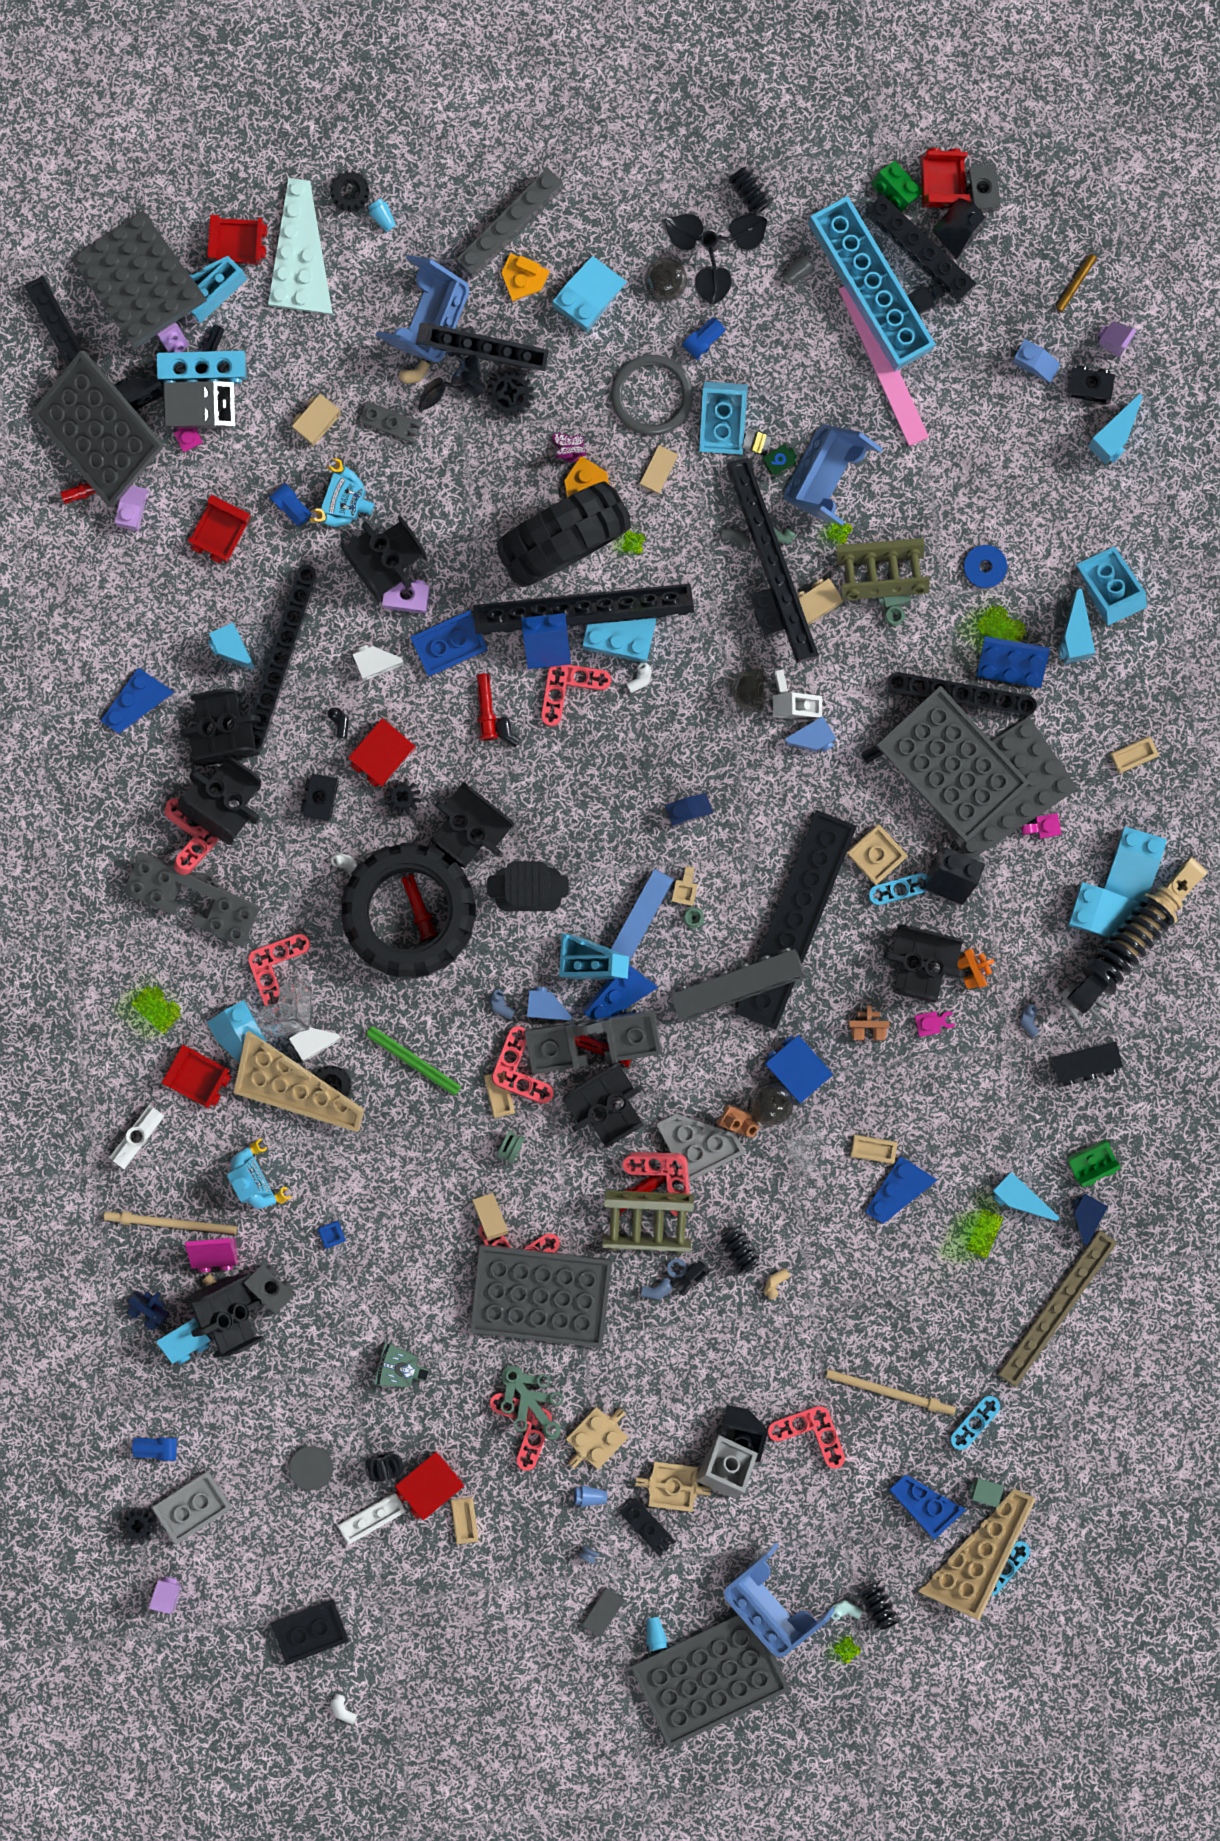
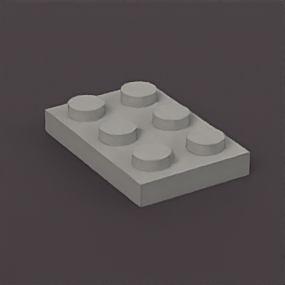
M210 1471L205 1472L152 1507L175 1545L233 1508Z

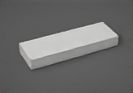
M393 1493L337 1526L349 1545L407 1511L396 1493Z

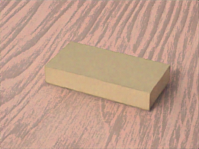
M659 445L640 485L660 494L678 454Z
M1149 736L1111 753L1110 756L1118 774H1121L1159 757V754Z
M503 1071L501 1074L496 1075L500 1083L504 1080L508 1081L507 1077H505L506 1073ZM492 1074L484 1075L493 1117L498 1118L515 1114L511 1093L495 1086L492 1082Z
M854 1135L850 1157L894 1164L898 1142Z
M494 1193L472 1200L487 1241L508 1234L507 1226Z
M473 1497L452 1499L451 1508L456 1545L478 1542Z

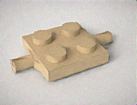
M595 1406L565 1438L577 1452L568 1463L575 1469L584 1459L599 1470L629 1438L617 1423L626 1413L619 1407L610 1417Z
M654 1461L653 1473L650 1479L636 1477L638 1482L635 1483V1487L648 1488L650 1494L648 1506L693 1512L694 1500L697 1494L711 1495V1492H707L711 1491V1488L699 1486L698 1482H696L698 1467Z

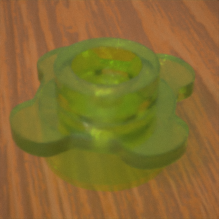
M833 523L831 530L827 532V536L830 539L838 540L840 544H845L847 536L852 532L853 528L850 524L844 523L842 526Z
M627 531L625 533V543L622 545L623 551H633L637 555L643 552V542L646 540L643 533L638 534Z
M846 1636L841 1644L835 1645L834 1652L842 1657L844 1663H850L855 1655L860 1654L861 1649L853 1643L851 1637Z

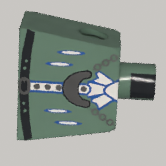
M385 1343L374 1384L410 1388L413 1379L426 1382L429 1369L417 1366L418 1356L390 1343Z

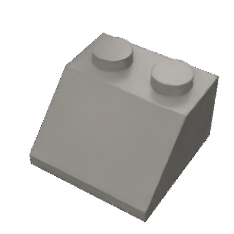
M718 1435L701 1463L696 1482L736 1499L746 1491L758 1453Z

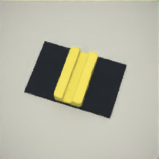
M748 428L742 447L766 456L772 437Z

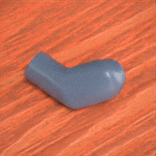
M494 990L490 994L492 1010L511 1020L516 1010L505 1005L504 993L501 990Z
M1034 1004L1026 1005L1022 1010L1020 1018L1021 1025L1031 1038L1040 1032L1034 1024L1035 1015L1038 1012Z
M662 1278L660 1284L655 1288L642 1286L641 1297L662 1299L671 1292L672 1281L669 1278Z

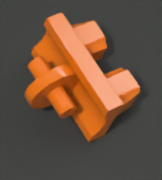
M973 949L964 951L965 954L959 957L957 966L959 970L969 966L972 969L973 974L963 978L967 989L987 986V981L981 969H984L986 976L992 974L989 965L995 963L994 960L990 959L987 961L984 953L978 955L981 962L979 964Z

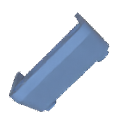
M407 255L406 260L419 267L416 275V284L424 291L409 330L400 327L393 334L377 331L376 336L399 350L428 361L440 362L444 358L446 351L416 345L419 324L430 323L455 329L469 295V286L467 282L432 259Z
M827 424L820 426L784 491V499L791 505L823 521L843 526L844 521L835 515L836 504L830 500L833 491L848 463H857L863 460L867 450L881 453L883 448L861 432Z
M775 1543L727 1586L724 1591V1597L774 1656L784 1657L827 1623L835 1610L833 1607L830 1608L817 1620L806 1611H799L792 1617L763 1584L770 1576V1567L766 1560L779 1547Z

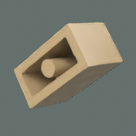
M319 394L318 397H312L306 405L308 407L303 414L300 412L292 421L293 430L313 447L341 415L340 409L322 394Z
M829 578L825 581L820 579L812 585L813 589L805 593V591L797 594L808 626L843 603L841 595Z

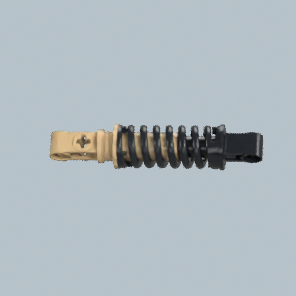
M1191 856L1181 865L1178 872L1165 887L1159 886L1154 895L1146 893L1140 901V907L1133 909L1132 915L1126 917L1125 924H1120L1117 932L1112 933L1110 936V941H1106L1102 945V949L1095 953V958L1090 959L1081 967L1086 978L1069 994L1067 1000L1082 1014H1085L1103 992L1108 995H1114L1117 989L1116 984H1121L1124 981L1121 973L1129 975L1132 970L1128 964L1137 966L1139 960L1136 956L1141 958L1146 956L1144 947L1147 949L1154 947L1151 939L1156 941L1161 939V934L1158 930L1167 932L1169 927L1177 922L1175 912L1183 907L1181 901L1203 879L1208 871ZM1178 883L1181 884L1180 891L1177 889L1179 886Z

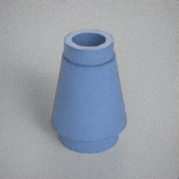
M584 1485L575 1487L574 1505L586 1507L606 1504V1490Z

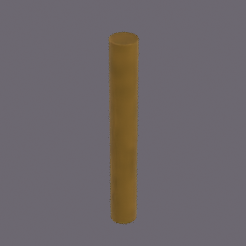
M1089 254L1057 304L1056 309L1063 313L1097 260L1095 255Z

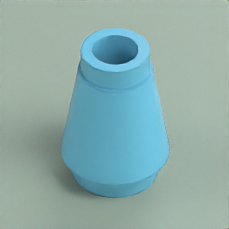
M382 198L367 207L370 211L368 214L385 232L396 226L388 204Z
M659 1617L646 1619V1646H649V1651L667 1648L666 1643L668 1640Z

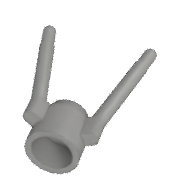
M1072 982L1060 994L1064 998L1061 1002L1068 1008L1079 1027L1083 1028V1023L1067 1000L1069 994L1077 987ZM1096 999L1095 1003L1099 1004L1105 1009L1110 1008L1109 1005H1107L1100 999ZM1092 1007L1088 1010L1100 1022L1104 1021V1018Z

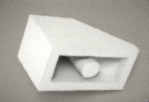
M362 646L356 649L357 653L353 654L363 681L404 665L401 657L374 646Z
M793 692L773 695V717L786 719L822 717V696Z
M303 1026L292 1032L293 1036L289 1038L303 1062L342 1039L339 1034L310 1027L304 1029Z

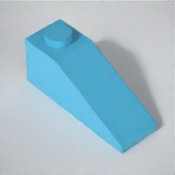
M1009 1172L991 1191L994 1194L992 1198L1000 1206L1005 1204L1007 1207L1052 1221H1057L1060 1218L1012 1172Z

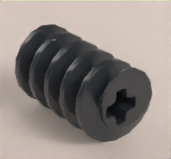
M743 167L735 172L728 179V182L734 184L733 189L739 191L738 196L740 198H744L743 204L749 205L748 211L754 212L753 215H756L766 209L774 198L766 199L769 191L761 192L764 184H756L759 176L751 177L754 169L747 171V167Z
M742 1225L721 1235L723 1238L719 1242L720 1244H728L724 1251H732L728 1258L729 1260L736 1259L733 1267H741L737 1272L738 1275L745 1274L762 1264H756L760 1258L759 1255L752 1256L755 1248H747L751 1241H743V1238L747 1235L746 1232H738Z
M878 1580L862 1588L857 1596H865V1599L861 1602L862 1605H869L865 1613H873L869 1621H876L877 1623L872 1628L884 1630L899 1623L900 1620L893 1619L897 1613L896 1611H889L893 1605L892 1603H885L889 1596L881 1595L885 1588L884 1586L877 1587L881 1583V1580Z

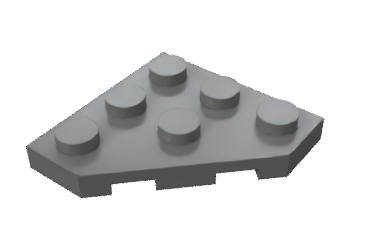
M678 1114L656 1124L670 1152L682 1154L687 1159L689 1182L745 1154L736 1133Z

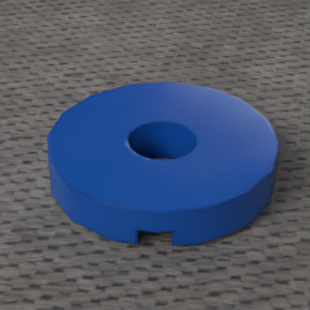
M981 545L968 553L963 569L966 578L974 586L988 589L1002 582L1008 565L1006 557L1001 550L991 545ZM988 561L992 566L991 571L982 572L979 567L980 563Z

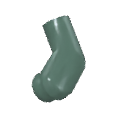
M773 526L779 543L789 544L793 542L792 539L795 538L796 533L792 529L787 528L783 533Z

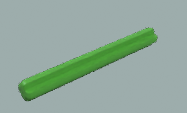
M371 1026L366 1033L368 1038L452 1095H457L461 1088L459 1084L375 1027Z

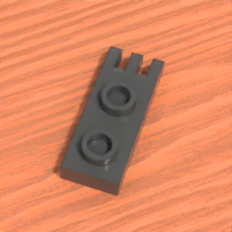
M369 401L366 402L359 418L360 423L412 444L415 439L407 436V434L417 435L418 431L410 427L411 425L419 428L421 426L419 421Z

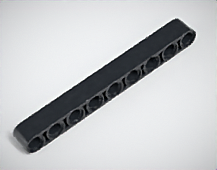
M302 565L297 570L251 715L264 716L267 719L263 726L252 724L254 737L260 738L259 745L255 747L259 751L265 746L317 583V573L310 565ZM306 571L313 573V577L309 581L301 579L302 574ZM298 592L306 593V598L304 601L298 602L295 600V595ZM296 612L300 615L299 620L294 623L288 620L289 615ZM290 633L293 635L290 643L282 642L284 634ZM278 654L286 655L287 658L284 663L277 664L275 662ZM276 674L280 676V681L277 684H269L268 680L271 675ZM271 695L273 697L272 704L268 706L263 705V697Z

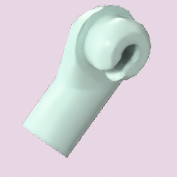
M844 1600L832 1606L835 1611L831 1618L839 1620L840 1617L849 1614L859 1619L864 1609Z

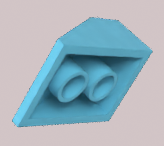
M592 256L553 300V308L588 333L627 281Z
M704 382L699 452L743 455L742 445L745 432L748 384Z
M1141 394L1133 399L1089 443L1088 447L1105 465L1110 461L1115 463L1123 455L1122 453L1125 451L1123 447L1128 440L1143 398Z
M1115 546L1076 564L1097 610L1108 626L1147 608L1145 590Z
M1078 589L1072 597L1060 646H1058L1059 658L1064 659L1065 664L1088 660L1095 654L1082 589Z
M1128 827L1122 828L1104 889L1140 903L1146 893H1150L1167 839Z
M1082 882L1079 885L1067 926L1110 940L1112 933L1117 932L1120 924H1125L1126 917L1132 915L1133 909L1140 907V903L1106 889Z

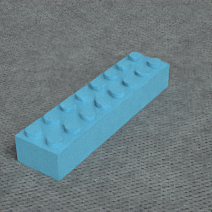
M846 196L810 216L808 221L810 229L894 371L930 353L936 345L850 198Z

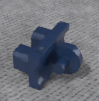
M137 1291L128 1301L130 1305L127 1314L137 1318L141 1312L148 1316L144 1325L152 1331L170 1315L169 1312L163 1309L165 1304L159 1300L162 1294L159 1291L154 1296L148 1291L144 1295Z

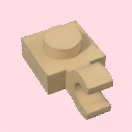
M686 866L683 881L676 880L672 902L693 906L698 884L691 883L695 868Z

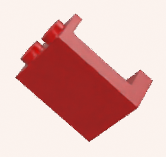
M929 148L920 156L922 207L951 208L959 197L970 201V194H966L964 160L968 157V152H961V149L958 148L949 149L948 151H940V148Z
M210 215L209 262H216L229 256L236 264L261 265L262 259H266V246H263V237L267 238L268 231L267 224H264L263 218H258V220L222 219L219 215Z
M211 494L207 501L208 506L194 533L188 538L187 542L191 545V550L202 554L204 551L210 554L209 558L214 562L221 564L223 561L228 564L252 517L249 513Z
M382 718L348 757L352 762L349 766L359 774L363 771L368 776L366 780L375 788L378 785L383 788L388 779L417 748Z
M182 1045L162 1084L210 1109L211 1106L216 1107L221 1098L219 1092L222 1086L226 1088L232 1076L229 1075L231 1070Z
M436 1451L395 1485L397 1488L395 1493L402 1502L406 1500L411 1505L409 1510L416 1519L421 1518L424 1521L461 1490L465 1484Z

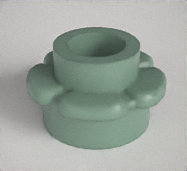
M893 606L884 611L885 622L892 624V626H899L906 616L901 606Z
M693 907L686 909L683 916L684 924L688 925L691 929H696L699 925L701 926L704 923L703 911L700 908Z

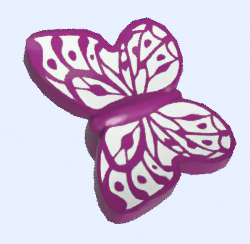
M553 434V443L556 447L560 448L556 452V458H562L566 462H575L579 457L586 456V449L583 448L584 438L581 435H575L570 438L566 434Z

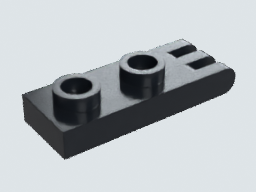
M636 1497L619 1512L660 1557L663 1555V1552L658 1548L660 1544L667 1551L670 1547L664 1542L666 1539L673 1545L676 1543L675 1539Z

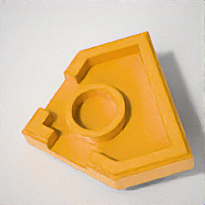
M510 253L501 274L512 302L541 292L550 270L521 255L518 257Z
M580 457L564 480L567 497L603 481L609 484L607 472L586 458Z

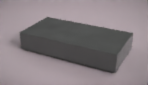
M606 1587L582 1626L601 1638L625 1599Z

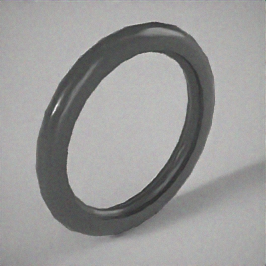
M657 354L643 355L629 361L619 370L611 390L612 405L620 421L629 429L644 435H661L679 427L687 418L693 403V386L684 368L676 361ZM647 365H657L670 370L677 377L682 387L683 399L678 412L670 420L658 425H648L635 420L628 414L622 400L623 386L629 375L638 368Z

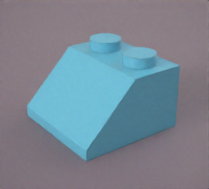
M233 622L209 633L211 640H208V643L215 656L220 655L222 660L250 670L255 668Z
M196 1318L156 1341L172 1364L178 1362L181 1365L191 1359L189 1354L197 1350L198 1353H201L210 1347L208 1343L212 1341L209 1333L193 1337L191 1334L192 1330L199 1327Z

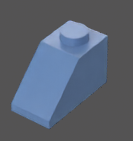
M1024 339L1012 362L1051 383L1061 365L1045 349Z
M823 716L785 738L786 745L814 752L822 750L823 753L834 747L833 742L836 741L834 733Z
M534 987V991L529 990L527 1018L571 1022V1015L552 992H547L548 988Z

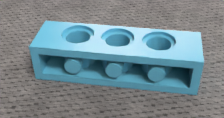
M245 351L157 353V379L163 383L228 381L234 382V384H241L242 380H247ZM183 364L186 366L183 374H176L174 372L177 365ZM199 364H206L208 366L205 373L199 374L196 372ZM220 364H229V370L226 373H220L218 371Z

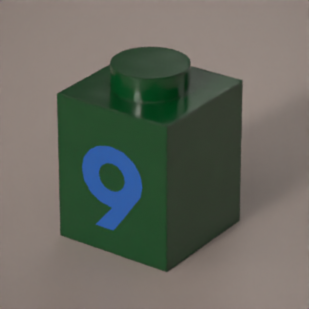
M783 444L764 456L762 462L772 478L775 479L796 466L795 459H797V455L791 447L787 448Z

